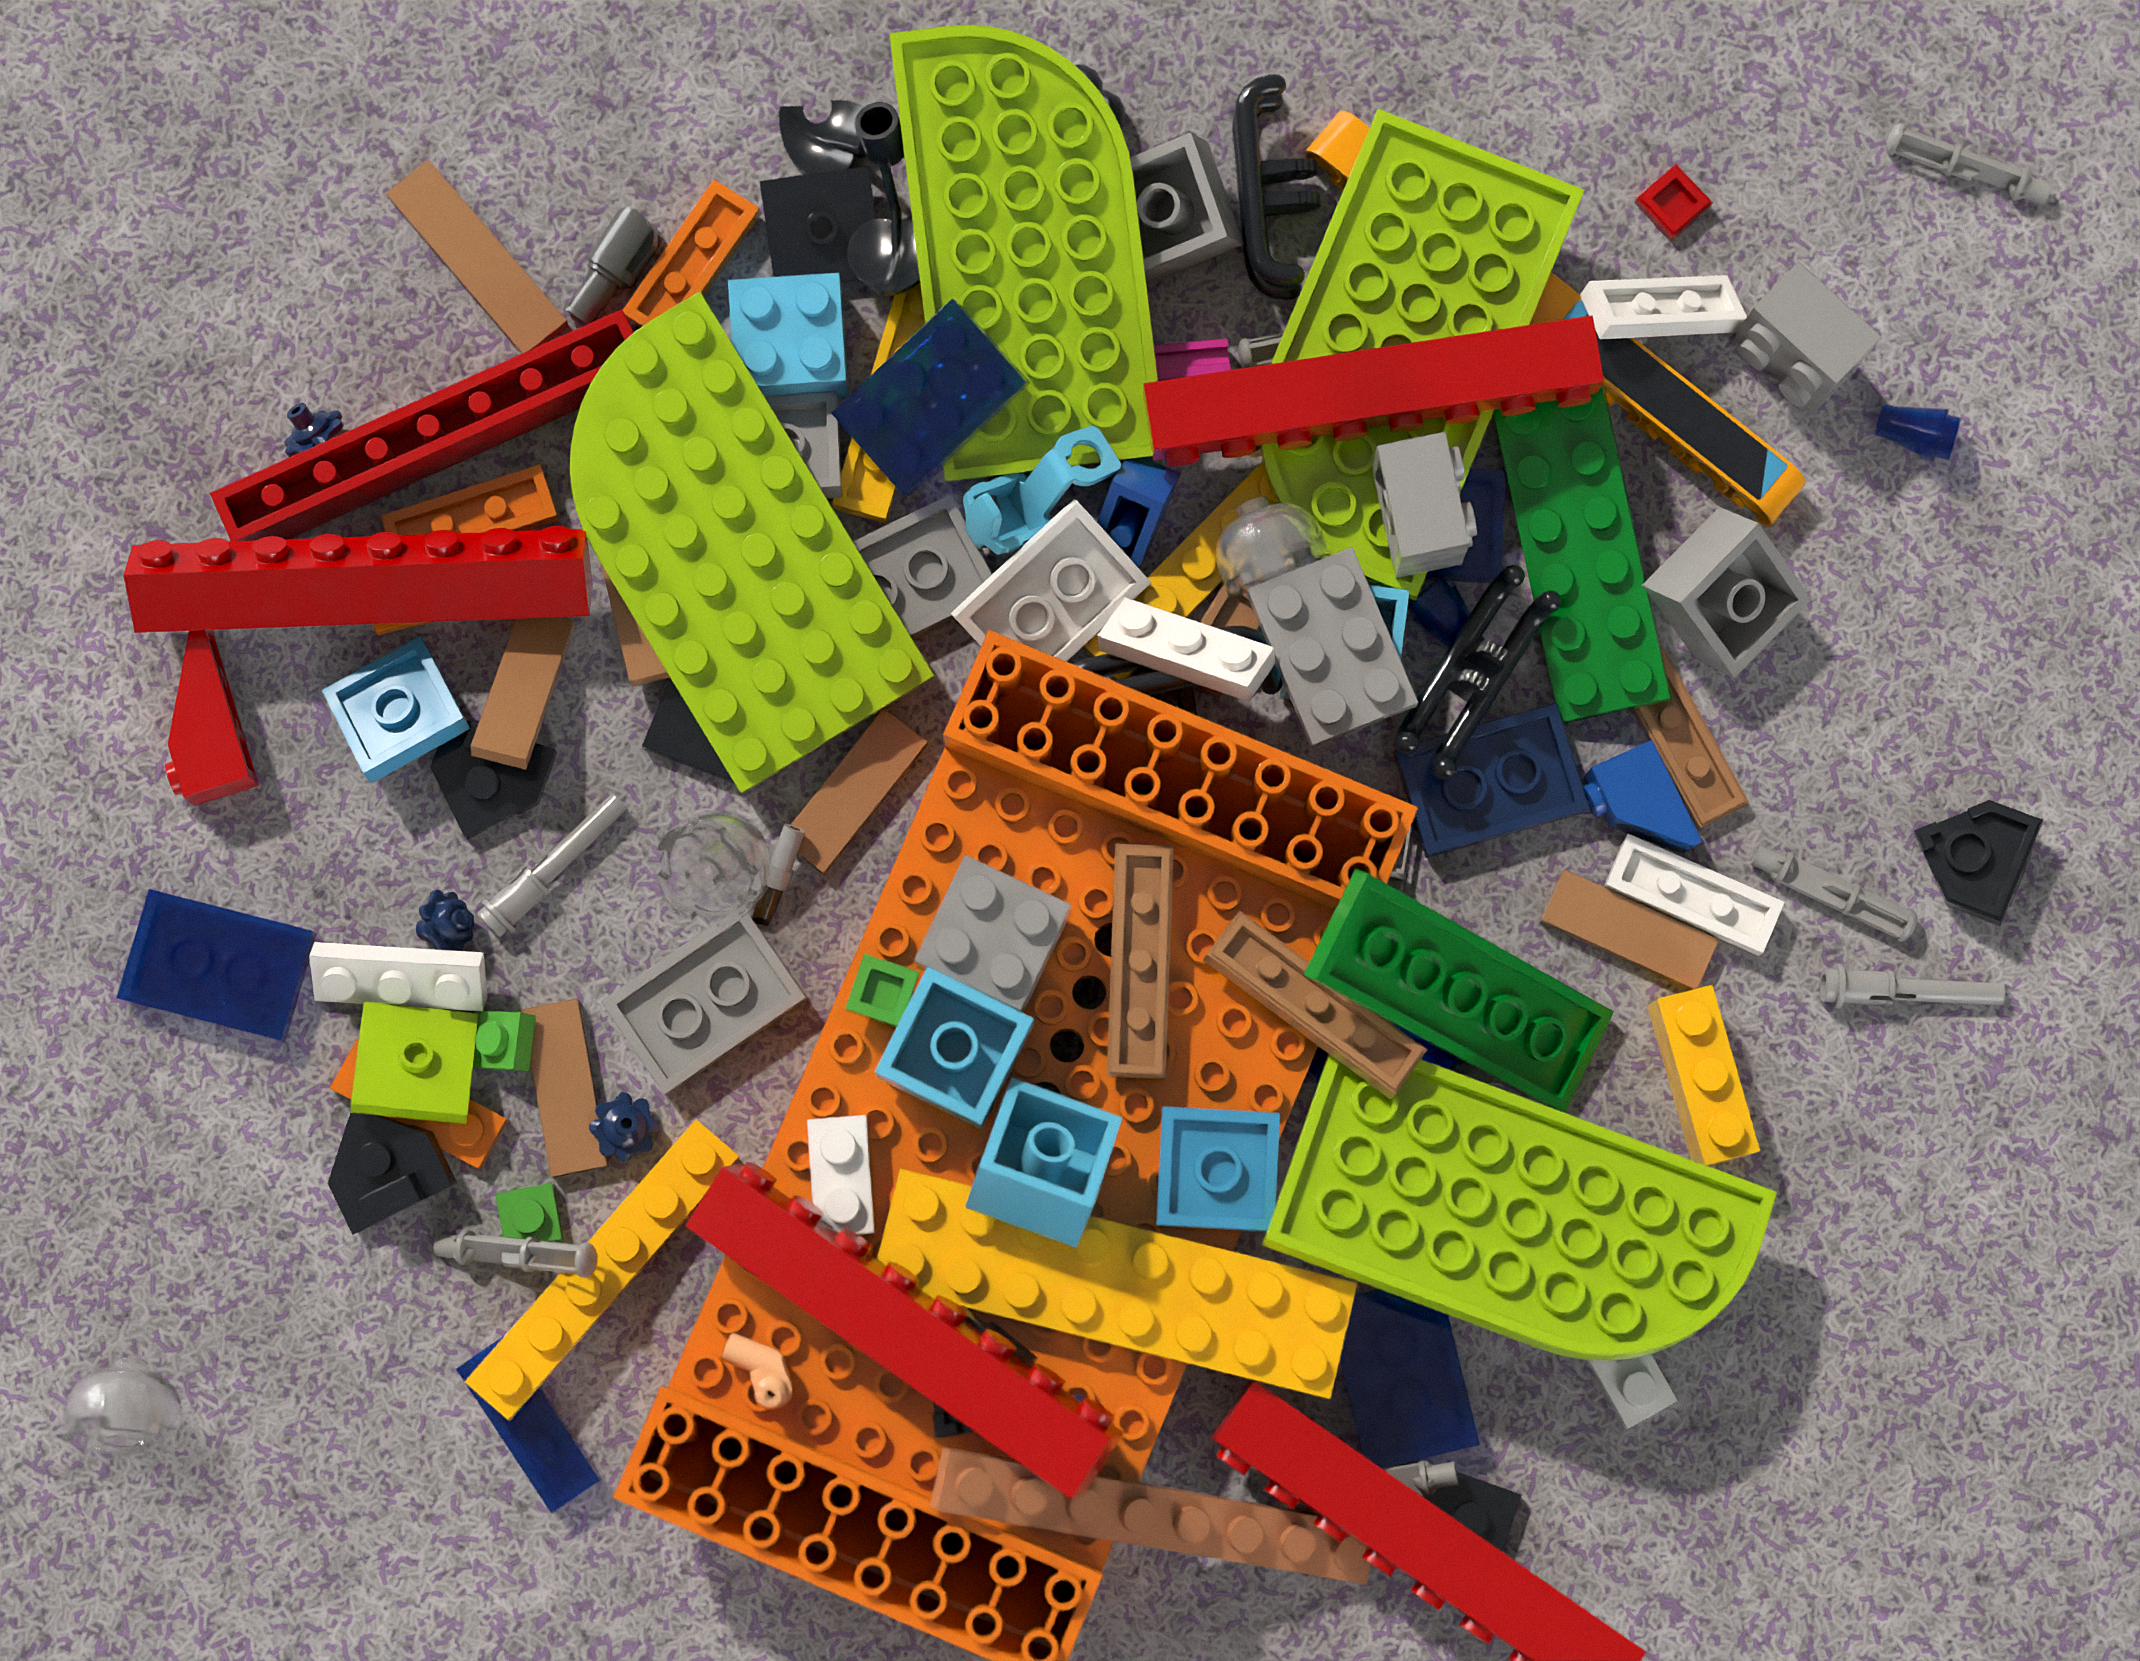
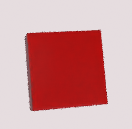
M1677 164L1640 194L1634 202L1671 242L1711 208L1713 204Z

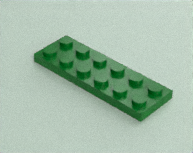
M1604 382L1597 394L1590 395L1591 401L1582 405L1558 407L1557 400L1535 403V410L1520 415L1504 416L1501 414V408L1495 409L1493 412L1533 600L1548 590L1557 592L1562 600L1560 608L1552 613L1540 627V633L1555 703L1557 704L1563 724L1672 700L1651 599L1642 586L1647 580Z
M1355 869L1303 974L1309 979L1535 1100L1564 1113L1614 1013L1611 1009L1381 880Z

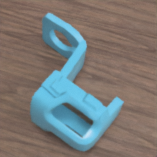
M1090 426L1061 436L1054 448L1044 455L1028 478H1026L1023 472L998 476L987 483L982 481L972 486L963 498L966 514L965 531L978 549L988 547L997 555L1019 550L1052 519L1050 515L1051 510L1072 483L1078 486L1094 485L1117 474L1121 468V463L1097 427ZM1083 444L1096 450L1100 456L1101 465L1094 469L1083 468L1080 465L1071 467L1067 459L1070 458L1073 447ZM995 495V499L1000 507V510L998 509L997 505L995 504L991 496Z

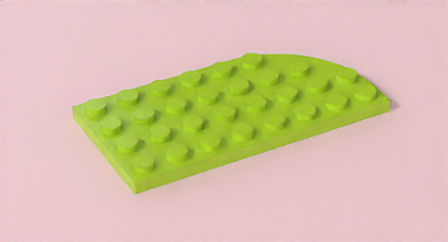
M980 25L941 26L889 33L945 482L1031 472L1036 468L1044 455L1054 448L1061 436L1090 426H1095L1101 431L1119 460L1151 457L1152 450L1143 399V383L1158 381L1133 172L1129 151L1112 109L1095 85L1071 61L1052 48L1025 35L1010 30ZM1083 444L1073 447L1072 454L1067 459L1070 466L1101 463L1100 456L1096 450Z
M1377 109L1271 364L1530 325L1585 190ZM1494 410L1479 412L1478 419L1461 424H1446L1445 417L1423 420V427L1408 432H1390L1389 425L1367 429L1368 435L1349 441H1335L1333 434L1311 437L1312 443L1310 445L1296 449H1278L1277 442L1261 445V452L1265 471L1281 509L1294 528L1315 550L1326 558L1353 547L1368 582L1381 587L1410 590L1409 598L1416 601L1427 572L1395 578L1372 473L1377 446L1445 432L1448 447L1458 446L1465 476V479L1460 481V488L1462 490Z
M697 292L654 318L620 344L604 362L592 380L581 403L574 425L570 451V477L576 512L583 531H586V537L594 553L741 794H744L935 678L701 292Z
M1328 1054L1262 1245L1544 1351L1583 1360H1623L1650 1355L1678 1344L1710 1323L1732 1301L1745 1283L1755 1264L1777 1192L1421 1059L1396 1094L1389 1099Z

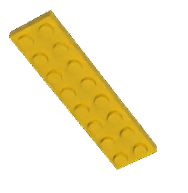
M900 1168L877 1259L886 1266L889 1262H894L911 1271L919 1279L916 1287L933 1299L941 1295L959 1306L963 1305L969 1309L1330 1399L1357 1287L1356 1282L1089 1216L1077 1248L965 1208L972 1186Z

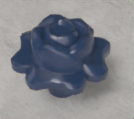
M305 403L293 406L287 413V417L294 427L291 435L284 441L287 447L285 453L288 457H291L338 436V432L344 426L341 421V412L339 410L331 412L320 410L312 413Z
M441 890L432 891L428 902L419 908V915L422 919L416 924L418 937L423 941L430 940L435 950L463 951L464 944L473 939V914L467 908L466 903L458 899L455 892L444 894Z
M622 1092L611 1102H602L596 1106L595 1114L599 1119H595L590 1123L589 1131L598 1139L601 1155L608 1157L616 1152L617 1159L620 1162L626 1163L635 1154L652 1150L654 1143L650 1135L656 1134L660 1127L659 1123L650 1115L649 1103L646 1099L640 1098L633 1102L628 1093Z

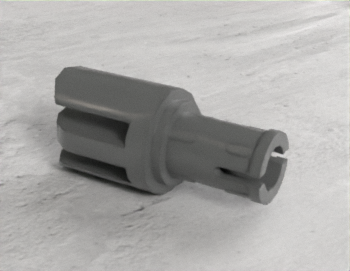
M630 207L619 209L595 246L586 256L590 261L587 266L591 270L563 309L586 325L598 320L619 288L625 290L626 287L633 288L638 277L662 243L661 233L636 209Z

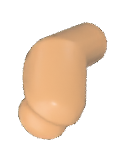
M732 1333L721 1360L749 1371L755 1391V1399L761 1407L774 1410L787 1404L792 1395L793 1384L783 1355L778 1350Z

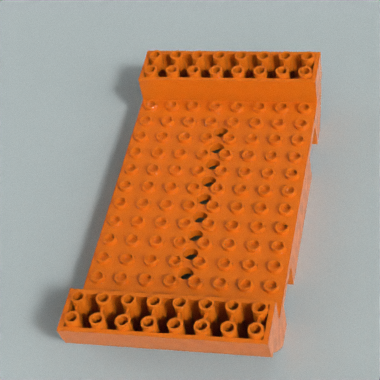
M988 629L943 733L945 748L763 1169L776 1178L777 1182L773 1187L790 1199L794 1195H798L813 1203L807 1120L866 1115L875 1234L859 1236L871 1245L868 1253L877 1259L900 1168L972 1186L1012 1077L1034 1086L1050 1084L1057 1088L1062 1096L1123 1117L1090 1216L1233 1252L1242 1230L1156 1226L1162 1107L1280 1113V1139L1318 1045L1203 961V959L1236 914L1241 911L1310 962L1355 869L1368 873L1387 884L1418 807ZM1116 844L1173 846L1165 1079L1107 1077L1111 957L1105 956L1098 951L1094 939L1100 929L1113 925ZM964 855L1071 904V914L1024 1011V1014L1034 1018V1027L982 1130L877 1079L875 1070L896 1028L845 1010L864 954L918 971L920 976L916 985L917 988L925 971L916 967L914 959ZM1093 978L1102 983L1106 990V998L1102 1005L1088 1010L1076 1004L1072 991L1075 984L1082 979ZM1072 1031L1081 1037L1084 1044L1083 1053L1074 1062H1060L1052 1055L1050 1042L1057 1033ZM727 1255L723 1258L669 1385L661 1386L612 1497L991 1661H1068L1103 1576L1102 1570L1114 1541L942 1512L930 1507L943 1447L1008 1459L1013 1458L977 1432L935 1438L932 1418L934 1413L933 1401ZM970 1309L983 1322L993 1321L1038 1357L1035 1363L1041 1364L1058 1374L1065 1381L1063 1390L1072 1396L1082 1395L1084 1398L1092 1399L1114 1415L1115 1418L1112 1424L1124 1433L1097 1475L1139 1482L1187 1363ZM732 1333L778 1350L783 1355L793 1384L792 1395L787 1404L774 1410L764 1409L755 1399V1391L749 1371L721 1360Z

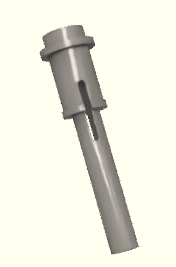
M612 793L531 870L524 866L521 869L522 871L490 901L484 898L481 901L484 907L476 914L499 937L503 936L508 930L513 934L516 931L513 925L538 901L550 893L546 886L627 811V807Z
M1835 963L1832 969L1824 968L1820 976V999L1822 1002H1831L1833 1008H1841L1843 1003L1891 1007L1893 1000L2002 1006L2005 1001V986L2003 983L1895 978L1891 970H1847L1840 963Z

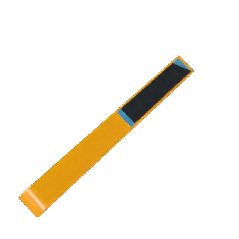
M1340 110L1304 151V157L1316 160L1317 165L1331 175L1328 180L1343 191L1370 127L1353 114ZM1551 272L1530 325L1589 316L1580 294ZM1596 332L1608 404L1612 406L1616 402L1629 413L1626 417L1653 440L1657 437L1661 438L1672 447L1669 452L1698 475L1702 471L1715 481L1712 487L1740 509L1745 505L1758 516L1755 520L1757 523L1766 527L1772 526L1806 485V480L1799 469L1635 338L1599 339Z

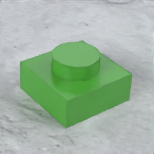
M864 954L845 1010L897 1028L914 994L920 973Z
M479 1011L473 1068L492 1071L529 1072L536 1015L522 1012Z
M553 1183L495 1194L503 1237L516 1239L535 1237L545 1242L564 1240Z

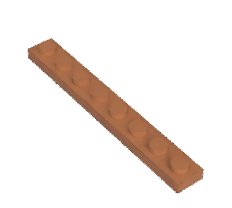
M947 1447L942 1449L930 1507L942 1512L1367 1585L1371 1564L1361 1558L1367 1549L1349 1535L1346 1536L1343 1543L1336 1541L1312 1524L1318 1516L1315 1513L1103 1475H1096L1088 1490L1071 1500L1014 1459Z

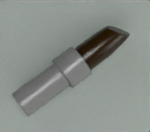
M784 824L771 862L766 864L761 878L762 886L752 916V920L756 924L765 926L770 924L783 891L788 889L794 873L792 867L805 835V831L797 826Z

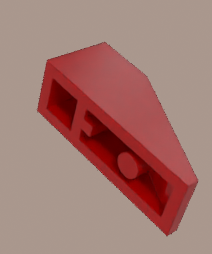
M213 630L189 631L167 744L172 761L165 763V770L171 789L175 795L182 794L183 798L194 806L260 786Z

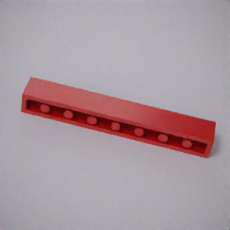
M618 310L209 493L230 541H256L267 536H278L283 539L293 538L580 409L584 396L601 366L615 349L633 334V331L623 310Z
M1593 315L1143 383V399L1153 461L1166 459L1167 466H1184L1200 461L1199 454L1222 451V457L1236 458L1255 453V446L1276 442L1278 443V449H1296L1310 445L1312 443L1311 437L1333 434L1335 441H1349L1368 435L1367 429L1388 425L1390 432L1400 433L1423 427V420L1445 417L1446 424H1461L1478 419L1479 412L1500 408L1502 415L1513 416L1535 410V403L1557 400L1558 407L1578 406L1591 401L1590 395L1598 393L1604 378Z
M550 526L543 530L512 531L507 528H494L486 532L455 533L450 530H437L421 535H398L393 532H381L366 537H341L335 534H324L311 539H283L278 536H267L256 541H226L220 538H211L199 543L173 544L163 540H154L142 545H132L123 574L135 633L589 616L593 589L586 531H583V529H569L564 526Z
M747 1162L745 1166L739 1164L723 1166L685 1225L688 1229L1071 1500L1088 1490L1124 1433L1112 1424L1115 1417L1108 1409L1089 1398H1084L1080 1402L1062 1389L1065 1381L1054 1371L1038 1363L1030 1367L1013 1355L1016 1347L1004 1336L990 1329H986L984 1333L980 1332L965 1321L968 1314L958 1304L941 1295L933 1299L916 1287L919 1279L911 1271L894 1262H889L886 1266L868 1253L871 1245L861 1236L845 1228H841L839 1232L821 1220L824 1213L815 1204L798 1195H794L790 1199L773 1187L777 1180L765 1169L750 1162Z
M1254 1380L1247 1382L1210 1438V1440L1221 1447L1216 1454L1219 1460L1243 1476L1246 1475L1251 1467L1269 1480L1264 1490L1292 1510L1300 1501L1318 1514L1312 1524L1340 1543H1343L1346 1536L1349 1535L1367 1549L1361 1558L1389 1577L1398 1569L1415 1581L1410 1592L1428 1605L1440 1611L1444 1603H1447L1464 1615L1459 1626L1487 1645H1489L1493 1637H1496L1512 1648L1513 1651L1507 1658L1510 1661H1641L1646 1654V1651Z

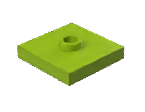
M364 1001L350 1113L466 1124L479 1013Z

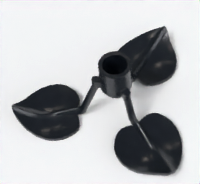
M830 100L832 109L829 117L823 122L813 123L806 119L803 106H781L779 108V126L782 142L790 160L803 175L850 169L853 166L855 157L864 158L867 156L870 161L878 164L891 210V220L877 218L860 226L849 241L847 250L848 262L856 278L880 296H894L914 288L920 283L913 221L912 216L902 219L901 207L891 172V166L898 164L904 158L900 118L896 109L884 102L871 103L863 108L861 105L847 100Z

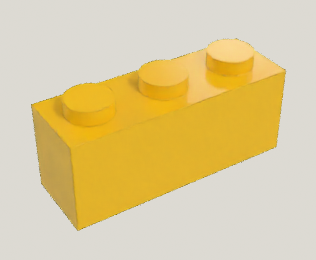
M1713 985L1658 998L1647 1006L1691 1160L1711 1166L1759 1152L1760 1148Z

